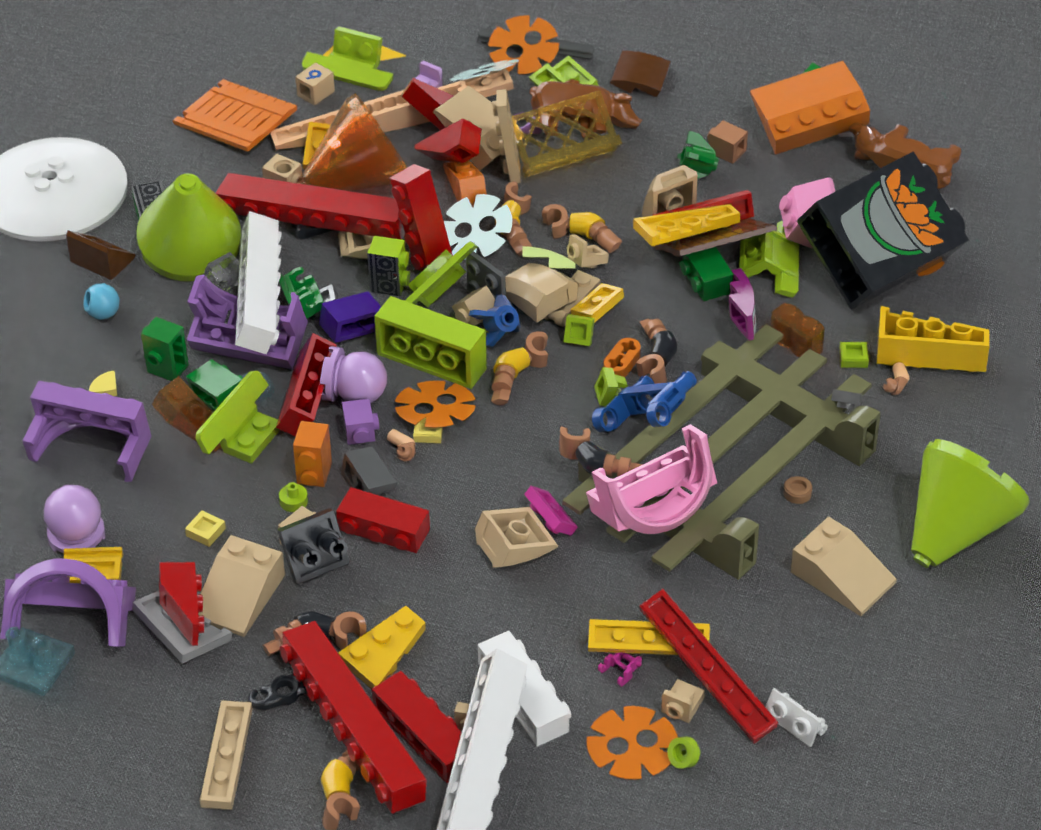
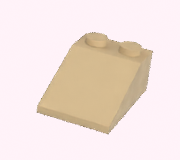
M470 86L464 88L433 111L445 127L463 118L482 129L479 155L470 159L479 171L501 155L499 141L502 140V136H497L496 121H499V118L493 115L492 102ZM512 119L517 143L525 134Z
M829 516L793 549L791 573L859 616H862L897 580L852 530Z
M230 535L217 554L202 589L203 612H198V614L204 615V617L211 620V625L216 628H226L234 634L245 637L285 576L283 552Z

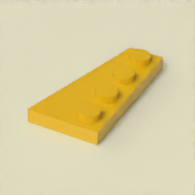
M731 204L634 218L633 228L651 246H656L740 223V212Z

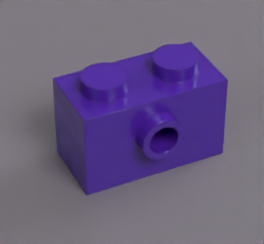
M368 291L324 302L321 306L319 325L335 343L375 332L374 316L381 308V305Z

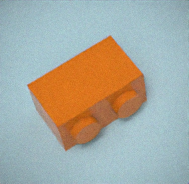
M301 421L293 443L297 484L325 487L332 465L329 424Z

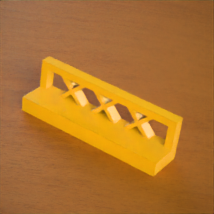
M589 619L588 652L678 655L650 621ZM693 623L709 641L710 624Z

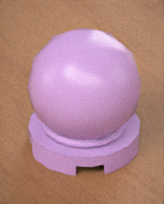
M329 347V352H332L331 357L324 358L320 384H325V392H322L321 396L322 400L333 402L340 395L345 402L361 399H370V403L376 401L383 394L387 385V371L383 362L368 352H352L345 356L343 348Z
M64 485L53 491L47 498L44 507V521L47 525L48 542L54 552L58 550L64 553L66 548H96L101 540L105 539V527L101 519V506L90 489L79 485Z

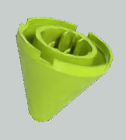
M190 173L178 176L144 210L137 225V244L144 261L160 275L173 280L195 281L198 275H208L211 273L213 276L218 275L229 267L240 249L241 228L235 212L202 180Z
M935 439L934 442L930 441L923 451L911 549L915 555L913 559L925 568H928L930 565L936 567L1022 515L1030 502L1028 495L1005 472L999 476L987 467L990 462L980 455L946 440Z

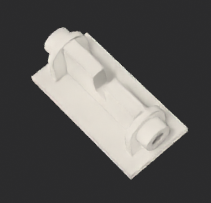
M775 688L772 689L766 709L778 721L780 726L811 747L817 733L823 735L826 732L828 725L825 724V720L803 709V706L791 699L788 693L782 694Z

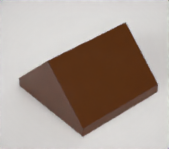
M70 230L66 233L70 261L109 280H113L135 259L136 254L96 236Z

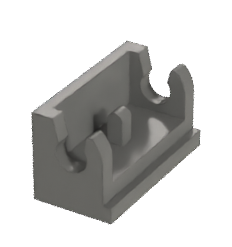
M372 446L344 453L341 474L350 487L379 496L384 491L396 488V480ZM389 494L382 495V497L391 499Z

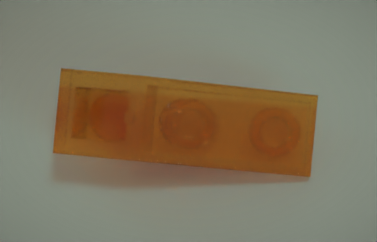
M180 376L162 388L152 403V406L171 426L196 441L198 429L213 413ZM220 443L214 448L213 453L221 448Z

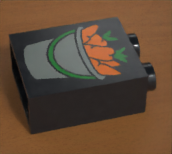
M914 151L816 201L796 220L851 310L947 259L969 241L965 234V223L961 214L956 209L948 207L937 189L938 181L934 171L927 164L921 163Z

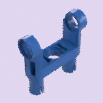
M689 371L682 372L674 382L654 384L650 377L641 376L633 386L624 388L606 407L595 409L592 415L593 426L598 432H609L617 429L630 415L645 413L651 426H667L671 421V414L683 403L686 393L696 385L697 379ZM647 394L653 398L651 401L646 398ZM656 412H660L659 421L657 420ZM604 413H606L608 418V423L606 426L603 422Z

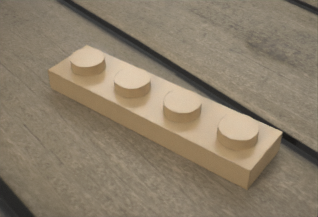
M507 89L496 90V101H492L493 115L499 118V121H496L497 136H502V140L499 141L500 153L506 156V159H503L504 174H509L510 182L516 181L521 183V166Z
M221 701L200 798L201 808L230 810L233 808L252 715L251 702Z

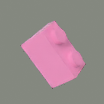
M828 177L792 187L789 193L782 197L779 209L786 239L813 248L796 220L816 201L835 192L833 179Z

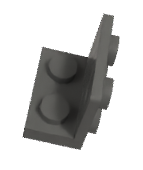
M474 251L466 257V285L470 293L487 286L495 299L496 295L502 294L506 296V277L504 273ZM509 300L512 307L516 308L517 306Z

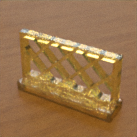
M600 90L512 116L516 144L524 165L522 170L525 177L615 151L623 144L620 135L615 133ZM596 98L599 107L596 114L584 108L588 100ZM570 106L578 111L574 121L561 115L564 107ZM548 113L555 117L551 128L538 122L541 114ZM581 113L593 119L589 129L577 124ZM558 119L571 126L566 136L554 130ZM525 120L533 124L528 135L519 131L516 121ZM596 121L606 126L607 135L600 136L592 132ZM535 126L548 132L543 143L531 137ZM574 128L586 134L583 142L577 143L569 138ZM551 134L564 141L560 149L555 150L546 145ZM528 141L541 148L537 156L528 158L525 149Z

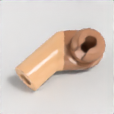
M901 362L895 363L892 367L895 379H886L887 384L883 386L885 392L891 393V395L900 394L910 379L905 365Z
M392 429L388 433L387 441L398 446L397 455L402 461L413 459L416 454L414 439L396 429Z

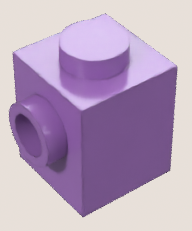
M370 399L342 402L348 445L375 441L374 430L379 429L378 414L372 413Z

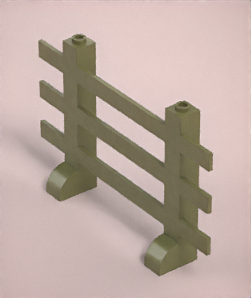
M767 324L755 333L754 340H747L737 350L720 340L711 348H707L701 356V374L705 378L686 393L683 403L671 414L670 423L663 427L649 425L615 454L616 459L620 460L621 457L631 458L632 463L639 464L725 388L749 403L708 438L713 464L769 414L793 427L787 435L704 510L699 508L686 522L672 530L663 532L672 539L652 556L651 560L669 572L693 551L739 580L756 564L759 524L744 517L735 518L728 525L724 524L731 515L813 440L859 467L876 452L881 412L872 407L858 406L849 414H846L847 408L837 407L838 401L831 400L832 394L825 400H822L800 387L827 363V358L809 349L780 375L756 362L783 338V333ZM853 374L836 390L859 393L863 396L871 388L872 384ZM578 461V480L583 483L563 499V505L581 515L590 507L586 492L596 487L593 476L587 473ZM613 473V476L606 475L611 479L617 478L616 473ZM674 488L669 489V492L663 496H655L645 501L644 505H642L641 507L649 506L660 501L661 499L666 497ZM612 526L607 527V533L623 543L628 541L637 532L631 528L617 531Z

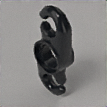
M294 674L281 675L276 677L271 685L260 688L261 693L268 695L267 699L257 701L258 691L253 689L248 695V701L252 703L254 709L264 711L281 705H291L297 701L300 695L307 694L306 687L302 685L303 682H298ZM282 686L293 688V691L289 694L283 695L277 692Z

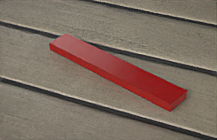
M661 589L639 605V610L754 744L778 727V721L664 589Z

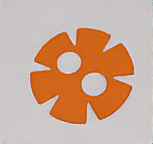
M529 15L516 16L506 20L505 23L510 32L497 27L489 39L488 46L502 47L490 53L493 62L518 59V74H529L542 68L538 57L551 63L559 49V43L545 42L558 36L555 28L549 22L539 17L529 27ZM530 31H537L541 34V40L539 43L531 45L526 43L525 35ZM514 44L520 45L523 48V54L518 58H510L506 54L509 46ZM516 64L507 67V71L510 72Z
M425 381L417 383L421 392L410 387L401 391L396 397L395 402L410 405L395 407V410L402 419L416 425L426 417L425 427H446L454 425L449 415L464 421L474 412L475 405L462 403L473 401L475 397L467 388L456 383L444 390L445 381ZM442 394H452L456 397V401L445 405L439 403L437 397ZM420 403H428L434 409L430 413L420 414L414 410V407Z
M624 706V721L614 710L607 711L594 721L591 729L605 736H588L587 749L594 763L600 768L615 760L609 772L610 775L624 779H641V764L645 766L651 775L660 773L671 764L668 753L660 748H668L670 742L678 738L676 730L666 717L649 725L655 714V711L640 706ZM643 730H651L657 734L658 741L651 747H643L636 740L637 734ZM620 737L628 742L629 748L623 754H613L607 748L608 741L612 738Z

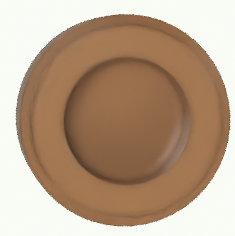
M800 476L789 478L784 484V497L789 502L795 504L809 501L812 496L811 482Z

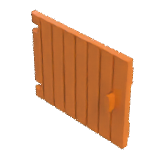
M222 79L218 83L220 88H211L183 111L184 118L177 116L173 123L248 152L298 109L295 104Z

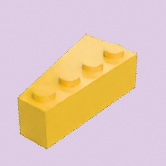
M881 306L877 364L893 366L895 363L901 362L905 366L915 368L927 367L942 370L986 372L989 353L988 329L957 322L950 326L944 324L939 318L929 317V320L914 318V313L903 311L902 315L891 313L889 307Z

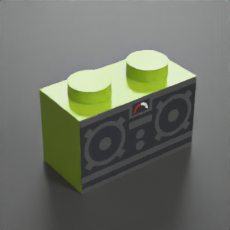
M374 236L367 252L370 292L401 296L404 286L408 287L410 282V271L406 269L409 262V252L405 251V240Z

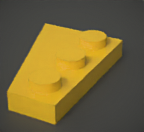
M404 606L342 649L338 654L349 670L372 689L385 681L389 675L392 676L397 669V663L404 654L409 653L426 630L425 621L410 608Z

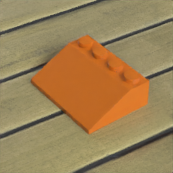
M844 61L750 90L751 97L775 155L847 132L853 123L869 125V105L862 89Z

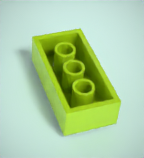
M392 296L388 298L374 316L377 355L469 389L474 387L487 369L485 329Z

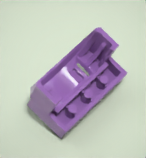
M205 275L196 276L187 302L195 316L187 337V342L191 349L293 369L308 322L297 294L291 292L292 300L290 305L279 306L276 314L280 316L276 328L279 330L278 340L275 346L270 345L267 354H263L235 345L238 296L218 288ZM230 310L231 314L228 323L225 324L227 313Z
M38 381L30 397L35 417L23 439L28 459L37 462L48 445L59 435L69 430L86 426L104 428L119 432L128 439L117 464L123 466L125 473L124 481L132 482L139 462L151 439L143 402L131 398L115 397L107 393L91 392L83 388L62 386L55 382Z
M50 559L37 563L22 574L15 573V579L5 580L0 639H20L22 604L106 609L108 616V646H125L128 611H133L136 587H127L128 581L107 579L93 566L73 559ZM70 577L81 579V583H69Z

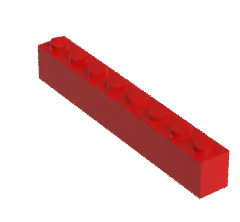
M233 173L227 174L216 191V194L238 215L248 216L249 211L282 222L400 240L405 235L403 224L398 217L399 210L395 198Z
M316 621L282 632L283 645L280 646V653L284 662L290 663L297 681L303 682L310 700L318 704L322 718L330 722L337 740L343 741L347 747L350 759L358 763L364 780L371 782L379 802L385 803L393 814L426 801L425 776Z

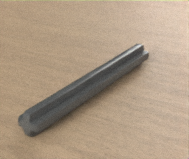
M481 28L478 35L479 41L489 43L494 29ZM526 34L524 39L526 43L534 45L540 42L541 37ZM559 39L545 41L559 43L557 54L587 59L593 58L594 45ZM516 44L510 46V47L522 48L520 45H516Z

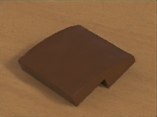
M622 51L610 84L629 93H632L634 88H637L657 98L671 61L644 52Z

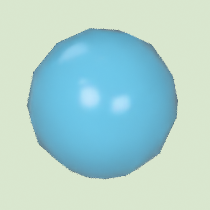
M100 283L94 284L86 290L84 310L91 317L98 320L109 319L119 309L120 298L112 286Z

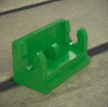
M297 267L284 276L281 274L279 282L289 305L292 300L291 292L298 295L306 319L321 310L322 303L325 301L312 275L306 276L300 281L296 280V277L304 272L303 267Z

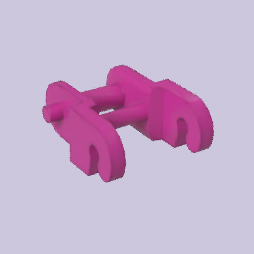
M610 653L604 658V665L602 663L599 664L598 671L604 673L607 669L617 664L625 670L623 678L620 676L617 684L624 686L632 678V673L638 667H641L642 657L637 656L634 658L628 653H615L614 655ZM623 658L630 662L627 666L620 662Z

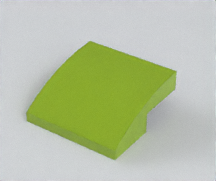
M569 55L554 67L547 63L529 76L530 81L537 87L546 81L565 82L571 79L580 81V84L599 86L597 80Z

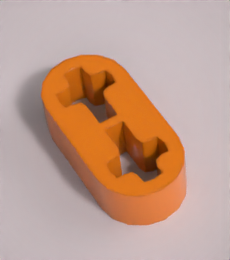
M624 338L618 341L606 356L603 367L613 368L615 375L626 377L641 357L639 341L634 338Z

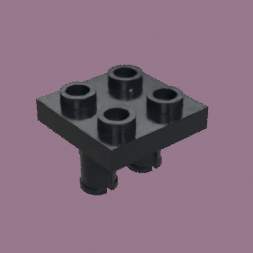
M331 508L277 529L293 582L297 585L350 563L347 555V544L342 539L334 510Z

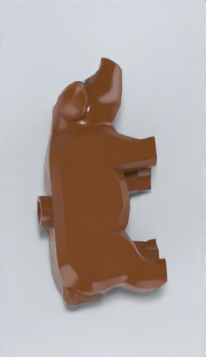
M575 79L565 82L546 81L538 87H532L529 92L532 96L531 106L536 113L535 122L543 128L547 136H559L557 129L559 120L569 124H579L583 139H594L596 133H606V122H611L618 127L636 129L643 121L633 111L630 104L632 96L625 93L615 94L596 85L580 84V81Z
M853 123L849 127V131L855 137V159H872L879 168H882L914 151L920 162L927 164L934 171L938 181L937 189L950 184L952 166L959 161L962 152L960 147L950 145L949 148L931 149L920 141L906 138L909 130L902 125H896L895 129L886 134H881L874 127L860 123Z

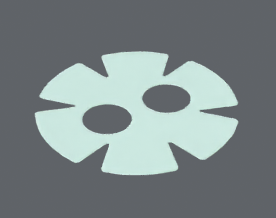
M504 60L483 65L479 69H470L453 76L454 78H450V81L486 75L490 71H499L512 66L519 60ZM496 65V66L491 67V68H488V69L480 70V69L485 68V67H488V66ZM489 70V71L484 72V73H481V74L473 75V74L478 73V72H481V71Z
M477 194L473 208L467 197L451 206L446 214L456 221H444L450 246L458 242L452 254H456L470 241L479 246L484 257L498 250L504 244L505 239L496 233L511 232L512 214L509 207L504 205L493 211L500 199L487 194ZM486 216H492L496 219V226L491 231H482L479 228L480 221ZM463 222L469 223L472 226L471 233L464 238L457 237L455 235L456 226Z

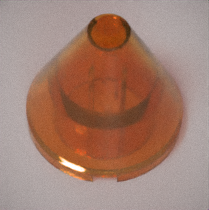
M354 93L344 101L301 175L303 181L300 184L354 191L391 185L390 177L408 167L390 139L387 138L372 113L360 97Z

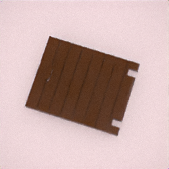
M748 218L726 228H718L652 247L660 251L673 253L675 256H683L776 231L777 226Z

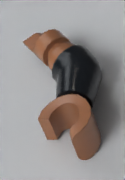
M648 318L640 321V324L651 340V350L649 355L640 358L636 362L638 376L644 377L650 373V378L654 381V384L666 383L665 367L677 352V342L673 333L667 331L660 319Z
M560 427V454L565 458L578 460L585 471L591 475L593 471L603 468L606 475L613 476V473H616L617 477L643 465L632 463L631 458L621 457L620 460L616 459L615 455H610L608 451L597 447L590 442L591 431L589 428L583 430L582 436H573L568 434L567 428Z
M314 611L304 612L295 616L294 621L289 622L287 628L281 626L273 630L275 639L262 646L267 655L271 656L279 652L280 646L283 645L282 632L316 621L328 640L334 637L336 646L342 650L348 646L347 633H356L359 637L367 633L365 619L356 612L342 613L336 619Z

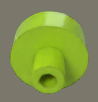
M295 482L284 486L279 492V501L282 509L288 512H295L301 506L306 507L308 504L306 488Z
M691 737L675 738L668 746L669 761L676 768L693 767L700 758L699 745Z

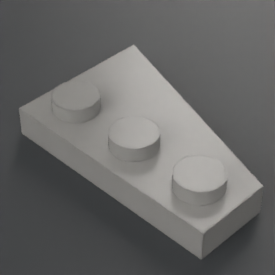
M159 591L133 602L135 614L182 664L232 641L231 631L226 628L220 630L212 626L211 620L204 617V633H199L198 646H192L161 607Z

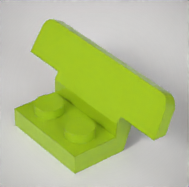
M343 27L335 29L333 52L328 57L307 51L302 61L303 70L317 63L332 71L335 80L377 91L386 90L393 81V73L377 70L381 59L382 37Z
M783 221L777 223V231L741 239L739 268L743 270L748 278L768 269L771 274L775 275V293L794 297L798 292L799 243L786 239Z
M470 241L453 256L446 249L408 284L413 293L405 301L415 305L421 301L425 306L429 307L466 273V270L460 263L478 246Z
M259 371L248 372L198 429L196 441L202 452L210 454L220 443L224 453L252 464L280 431V429L276 428L277 419L257 411L255 401L269 386Z

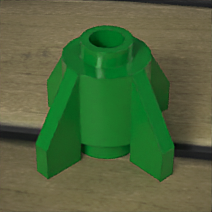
M688 131L686 143L691 146H684L682 152L677 154V159H680V165H685L696 171L697 179L708 176L711 171L715 172L719 158L716 157L715 150L699 133Z

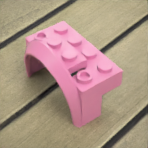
M690 424L682 428L686 446L683 445L614 479L608 478L603 468L593 471L592 476L596 488L586 492L591 512L617 531L631 528L644 534L663 533L686 522L700 508L710 487L717 484L707 434ZM684 486L685 488L689 489L692 494L690 495L689 493L681 489V487ZM674 488L666 497H664L660 501L649 506L641 507L642 505H644L645 501L655 496H663L669 492V489Z

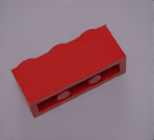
M350 487L336 510L340 531L413 553L418 552L430 531L429 510Z

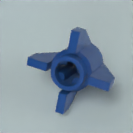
M496 295L494 307L487 311L470 310L469 316L479 320L483 319L485 329L490 332L486 334V347L488 348L493 347L506 332L520 331L519 315L505 295Z

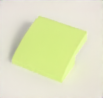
M522 246L523 258H549V268L576 269V263L561 254L542 248Z

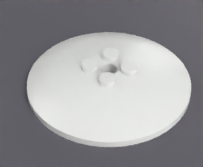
M67 137L30 141L0 155V232L13 238L28 241H56L66 239L68 230L84 234L97 228L118 211L126 197L128 181L122 162L114 153L97 143Z

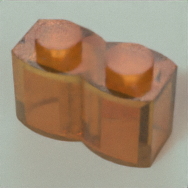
M783 303L771 312L770 327L783 333V338L777 344L790 348L799 358L809 349L818 354L823 352L825 328L818 320L804 316L799 308L789 303Z

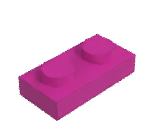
M530 486L524 495L531 502V509L546 520L545 526L555 534L560 532L572 536L578 528L577 525L549 491Z

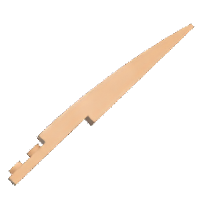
M507 68L438 87V89L455 96L464 88L470 86L485 98L496 95V90L507 89L509 91L514 89L513 81ZM402 90L273 130L270 134L275 148L278 150L305 146L309 122L333 125L331 142H337L407 128L430 121L402 98L404 91Z

